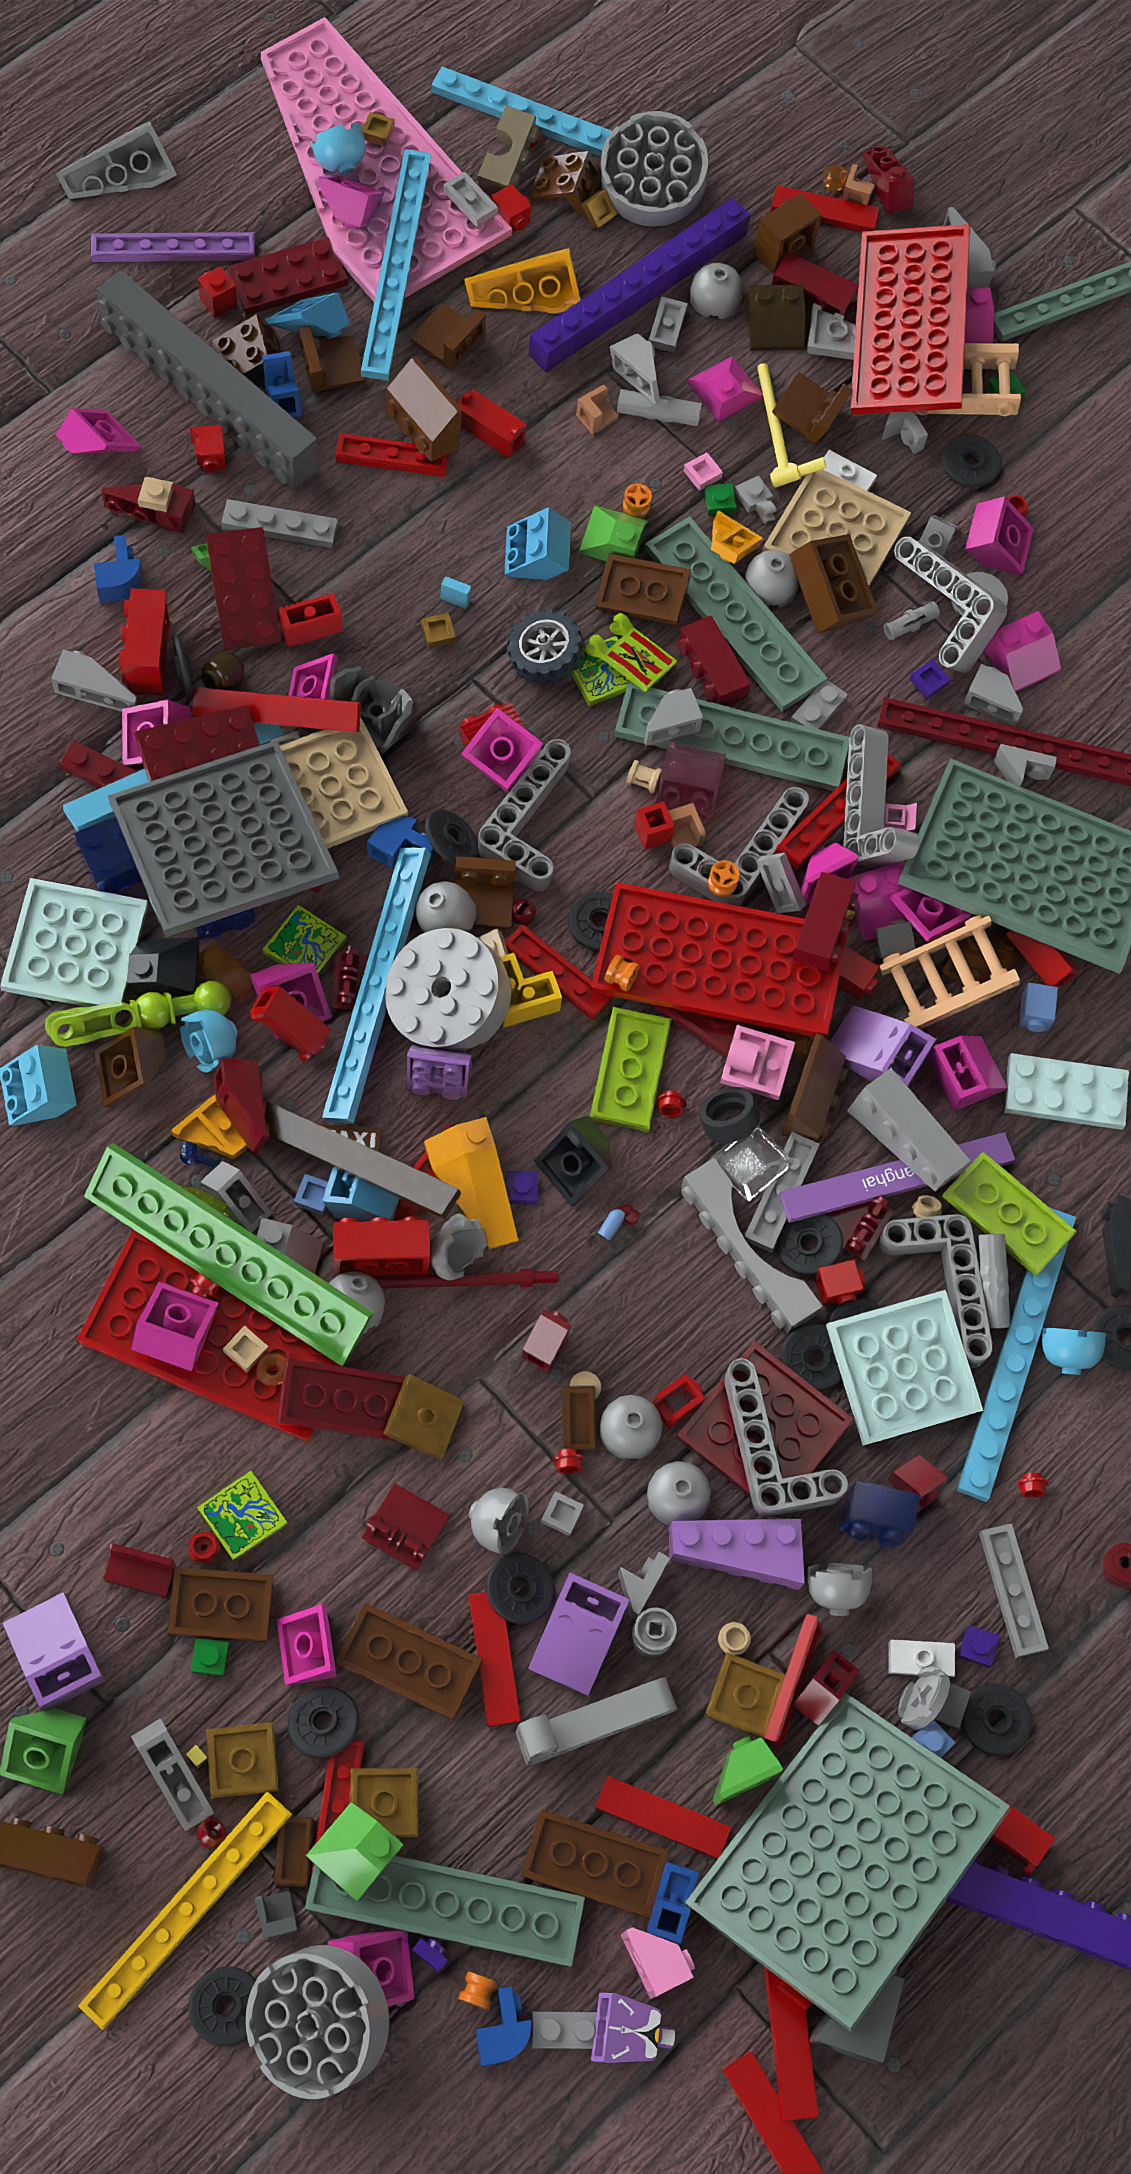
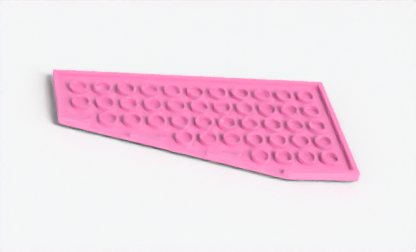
M325 17L261 52V61L333 251L339 258L341 265L373 302H375L405 149L431 153V163L405 298L512 236V228L499 213L476 227L445 194L444 184L462 174L461 170ZM369 112L395 119V127L386 146L365 140V155L361 162L355 166V171L352 173L340 175L339 172H331L324 169L317 162L310 142L313 140L316 143V135L343 124L345 130L353 129L351 124H358L362 129ZM337 174L384 192L383 199L368 226L359 227L358 230L349 229L342 225L343 221L334 217L318 184L320 176Z

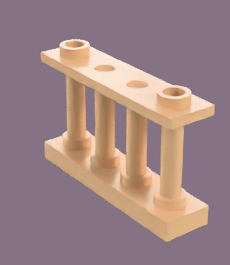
M965 343L964 369H971L972 394H963L962 409L914 411V413L918 415H1017L1021 394H1010L1009 369L1016 368L1019 344ZM982 369H998L999 394H983Z
M981 915L975 916L965 922V927L901 956L899 953H895L883 959L884 964L879 965L882 976L892 972L909 1008V1017L904 1019L906 1023L921 1030L1019 985L1020 979L1016 970L1013 969L1008 972L1006 968H1002L985 932V929L991 927L992 921L990 916L984 918ZM974 935L992 973L990 975L991 980L982 984L979 981H975L957 943ZM945 947L965 986L962 988L964 992L954 997L951 993L948 994L930 957V954ZM917 960L920 961L937 997V1000H935L936 1005L928 1009L920 1006L902 968Z

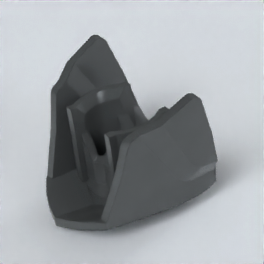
M360 666L343 669L331 678L330 699L361 702L360 716L379 754H384L397 741L414 715L416 707L412 698L401 687L386 681L375 680L373 675L368 676Z

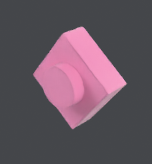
M707 452L685 464L683 470L699 491L704 489L705 485H711L720 480L723 474L722 470Z

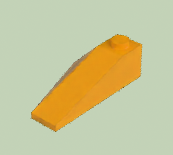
M569 248L464 279L471 307L516 309L557 314L565 312L581 301Z
M487 1117L457 1124L425 1140L424 1145L433 1173L441 1181L460 1190L462 1194L456 1203L468 1219L480 1220L481 1228L485 1229L484 1238L487 1241V1249L490 1250L518 1242L499 1158Z

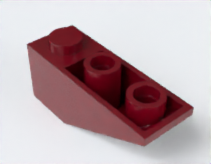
M875 146L871 150L862 151V156L874 184L878 200L886 211L891 213L913 209L914 177L894 154L884 146Z
M143 484L102 489L104 507L110 511L133 516L141 522L148 521L160 525L169 531L176 530L183 533L196 506L194 490L173 484L174 489L167 512L139 507L138 498Z
M222 1057L213 1075L216 1101L252 1153L257 1154L263 1142H266L269 1137V1125L265 1123L264 1118L266 1100L262 1099L261 1094L263 1076L259 1074L257 1061Z

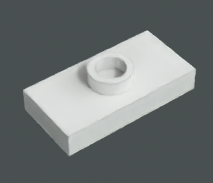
M828 450L824 457L827 468L823 470L866 491L870 490L876 480V474L831 450Z
M907 1640L889 1641V1674L917 1676L921 1670L934 1666L944 1671L949 1678L955 1677V1643Z

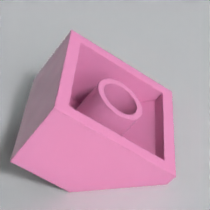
M630 1928L621 1934L650 1999L694 1978L691 1970L695 1969L692 1958L686 1949L681 1951L678 1944L635 1928Z

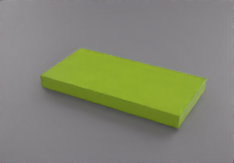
M613 1007L590 1113L593 1121L649 1132L671 1024L670 1018Z
M982 1152L942 1196L985 1234H1005L1006 1252L1035 1277L1041 1273L1077 1232L985 1152Z

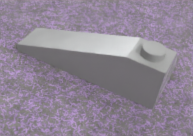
M150 121L121 135L56 173L69 199L118 191L124 192L140 188H152L177 175Z

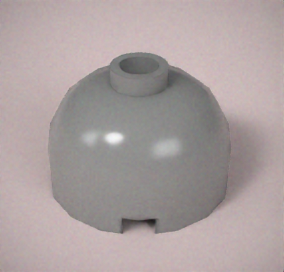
M708 264L702 267L693 278L690 287V303L695 311L704 317L709 318L710 315L719 316L718 319L730 317L741 306L744 294L742 279L737 271L727 264Z
M764 551L755 556L746 569L745 582L768 608L770 605H779L778 608L784 607L792 602L798 593L800 584L790 556L783 551Z
M438 882L425 888L419 895L415 908V917L424 933L441 928L469 931L476 919V905L469 893L456 883Z
M348 1271L339 1274L329 1282L330 1285L373 1312L363 1334L367 1333L369 1328L374 1326L376 1328L380 1324L385 1309L384 1291L376 1279L360 1271Z
M632 1394L621 1396L608 1404L601 1415L599 1425L601 1442L610 1453L621 1459H641L653 1452L661 1439L663 1428L660 1413L655 1405L642 1396Z
M676 1461L665 1464L654 1473L648 1484L647 1498L649 1509L656 1519L670 1526L672 1521L699 1520L710 1503L711 1490L708 1479L701 1469L691 1463Z
M501 1487L486 1492L478 1501L472 1504L469 1511L471 1528L475 1539L481 1546L499 1554H508L513 1550L524 1531V1528H518L521 1517H528L529 1501L527 1495Z
M828 1563L827 1570H819V1564L808 1566V1588L810 1595L819 1606L829 1608L831 1615H849V1609L860 1607L868 1599L872 1584V1568L869 1567L864 1571V1566L844 1563Z

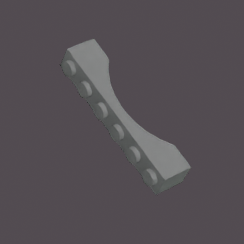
M711 1159L684 1176L681 1185L683 1197L690 1205L694 1204L700 1212L699 1218L707 1229L711 1228L718 1237L717 1243L725 1254L729 1253L736 1263L734 1265L739 1275L743 1279L748 1278L754 1287L752 1290L757 1300L761 1304L766 1303L772 1312L770 1315L775 1325L779 1329L784 1328L787 1334H790L796 1328L817 1316L822 1305L805 1281L789 1277L772 1268L747 1244L738 1228L733 1213L731 1199L732 1181L716 1159Z

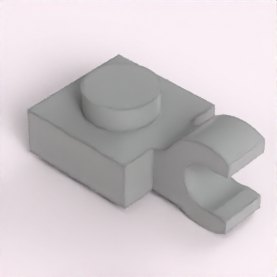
M759 476L735 486L734 493L748 513L756 510L764 524L775 520L772 513L776 512L777 509L772 503L773 495Z

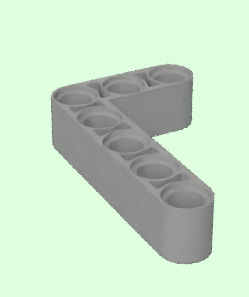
M910 537L901 538L895 546V557L966 610L939 652V660L943 666L960 673H965L973 667L1007 615V607L1002 600L926 544Z
M858 724L852 729L849 738L843 847L856 853L859 858L857 866L874 869L913 858L919 849V838L913 832L891 827L884 828L888 734L884 730Z
M554 739L546 744L482 826L478 834V850L482 858L511 860L509 857L512 855L520 856L522 859L516 861L514 879L531 890L540 892L548 889L552 883L553 863L547 856L516 836L569 767L571 749L569 744L561 739ZM558 755L561 756L563 759L556 760L553 759L551 756ZM542 776L545 777L546 780L539 781L535 779V777ZM526 797L529 798L530 801L522 802L519 800V798ZM509 818L514 822L504 823L502 819ZM494 840L497 844L489 845L485 841ZM543 871L546 875L537 876L533 872Z
M799 787L788 788L734 864L739 868L740 872L736 888L739 894H731L727 897H719L713 894L708 887V879L702 875L710 874L712 866L718 861L688 843H681L673 849L669 864L671 874L713 901L742 906L762 877L756 861L761 856L776 854L774 851L777 845L801 822L809 802L807 792ZM788 803H796L799 807H792ZM780 824L784 827V829H778L773 825ZM764 845L770 850L763 851L758 846ZM678 859H686L690 863L682 864ZM750 867L755 872L748 873L744 871L743 868Z
M957 1214L890 1221L879 1237V1246L884 1253L888 1255H904L941 1251L949 1303L970 1368L980 1367L992 1352V1340L970 1221L966 1217ZM948 1228H957L962 1236L955 1237L951 1235ZM925 1230L929 1232L932 1239L925 1240L921 1238L918 1231ZM888 1233L898 1234L902 1242L896 1243L891 1241ZM953 1257L963 1258L967 1266L957 1265ZM959 1286L968 1287L972 1296L961 1294ZM964 1316H972L976 1320L977 1326L968 1325L964 1321ZM975 1345L979 1347L982 1356L973 1355L969 1350V1346Z
M744 1358L734 1360L727 1369L724 1383L755 1511L764 1517H771L837 1503L848 1488L846 1476L838 1470H826L782 1479L755 1366L751 1361ZM736 1370L743 1371L747 1375L748 1380L745 1382L736 1381L732 1372ZM741 1401H749L754 1405L755 1411L751 1413L744 1412L739 1403ZM747 1432H758L762 1437V1442L758 1444L750 1442L747 1438ZM754 1463H765L769 1467V1473L766 1475L759 1474L754 1468ZM824 1482H835L839 1492L836 1494L827 1492L824 1488ZM793 1488H804L808 1494V1499H797L793 1494ZM761 1494H773L777 1504L774 1506L766 1505L761 1499Z
M664 1677L552 1719H548L547 1714L531 1718L518 1725L515 1735L526 1766H530L676 1711L678 1708L667 1679Z

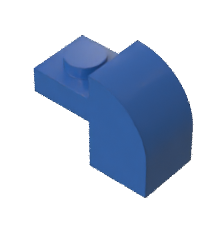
M290 352L262 356L267 396L293 418L301 417L300 393L294 380Z
M125 535L114 536L117 561L94 563L99 603L127 599L130 597L131 588L139 589L141 585L142 569L140 558L134 559L133 546H127Z
M401 816L379 825L367 842V855L392 869L396 865L400 848H426L431 853L429 865L436 856V850L429 842L426 833L417 832V820L408 816Z
M666 1861L652 1913L648 1921L647 1931L649 1934L681 1944L691 1910L690 1907L685 1905V1902L695 1889L699 1875L698 1871Z
M512 1986L497 1989L502 2025L475 2030L480 2066L508 2061L516 2057L528 2043L531 2034V2020L517 2022L516 2015H522L520 1995L519 1993L513 1994Z

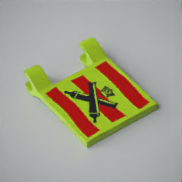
M619 613L614 617L613 620L616 622L610 625V630L614 634L623 637L612 647L608 648L599 635H593L589 639L590 643L585 647V651L590 656L603 659L644 692H647L676 665L677 660L636 630L626 615Z

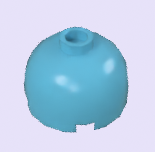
M344 124L338 125L316 135V143L311 140L310 143L315 158L324 169L331 172H339L340 175H347L355 171V166L361 162L366 150L360 125L351 124L353 129L346 130Z
M207 1009L182 1017L181 1021H185V1025L180 1027L182 1043L189 1058L191 1059L195 1054L201 1064L196 1066L199 1070L206 1073L217 1069L222 1057L231 1058L236 1048L237 1029L232 1021L217 1011Z
M1043 1328V1352L1051 1364L1062 1367V1373L1081 1375V1369L1092 1368L1102 1358L1106 1333Z

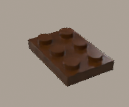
M609 554L595 603L596 610L615 614L623 613L626 616L678 626L692 574L691 569Z
M175 1567L168 1635L267 1643L274 1575Z

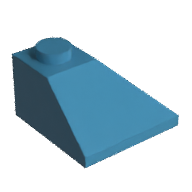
M338 292L303 299L266 319L267 324L296 333H299V327L310 325L313 336H326V339L342 334L340 329L350 324Z

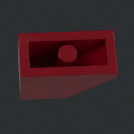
M833 1650L792 1705L799 1709L804 1717L812 1720L819 1726L841 1699L860 1670Z

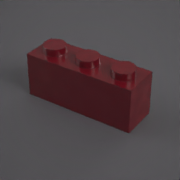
M787 252L775 271L771 284L803 285L806 309L812 311L813 303L822 306L821 310L834 315L836 312L845 316L844 320L856 302L859 285L851 280L844 279L826 268L819 267L803 257Z
M712 615L681 627L680 637L677 641L678 648L681 654L689 659L694 677L696 679L699 678L702 682L707 700L715 704L728 706L747 698L751 683Z
M821 871L795 947L794 962L827 972L831 961L837 963L842 947L837 942L839 936H846L850 919H846L848 910L854 911L859 894L854 893L856 881Z

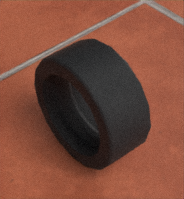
M729 1087L714 1092L702 1102L699 1109V1118L705 1134L710 1140L718 1143L740 1141L749 1136L760 1122L759 1110L753 1095L748 1090L739 1087ZM735 1109L744 1110L733 1119L715 1121L721 1114Z

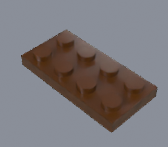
M364 1603L335 1664L454 1721L483 1659Z
M541 1809L520 1877L650 1918L669 1850Z

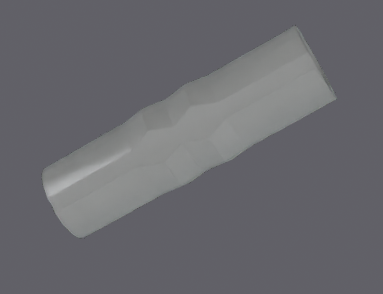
M620 390L617 406L618 413L645 417L649 420L698 426L702 403L659 395L660 403L655 405L640 392Z
M1005 1234L979 1235L980 1277L989 1328L1010 1327Z

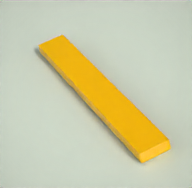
M267 1791L78 2007L102 2030H105L292 1817V1814Z

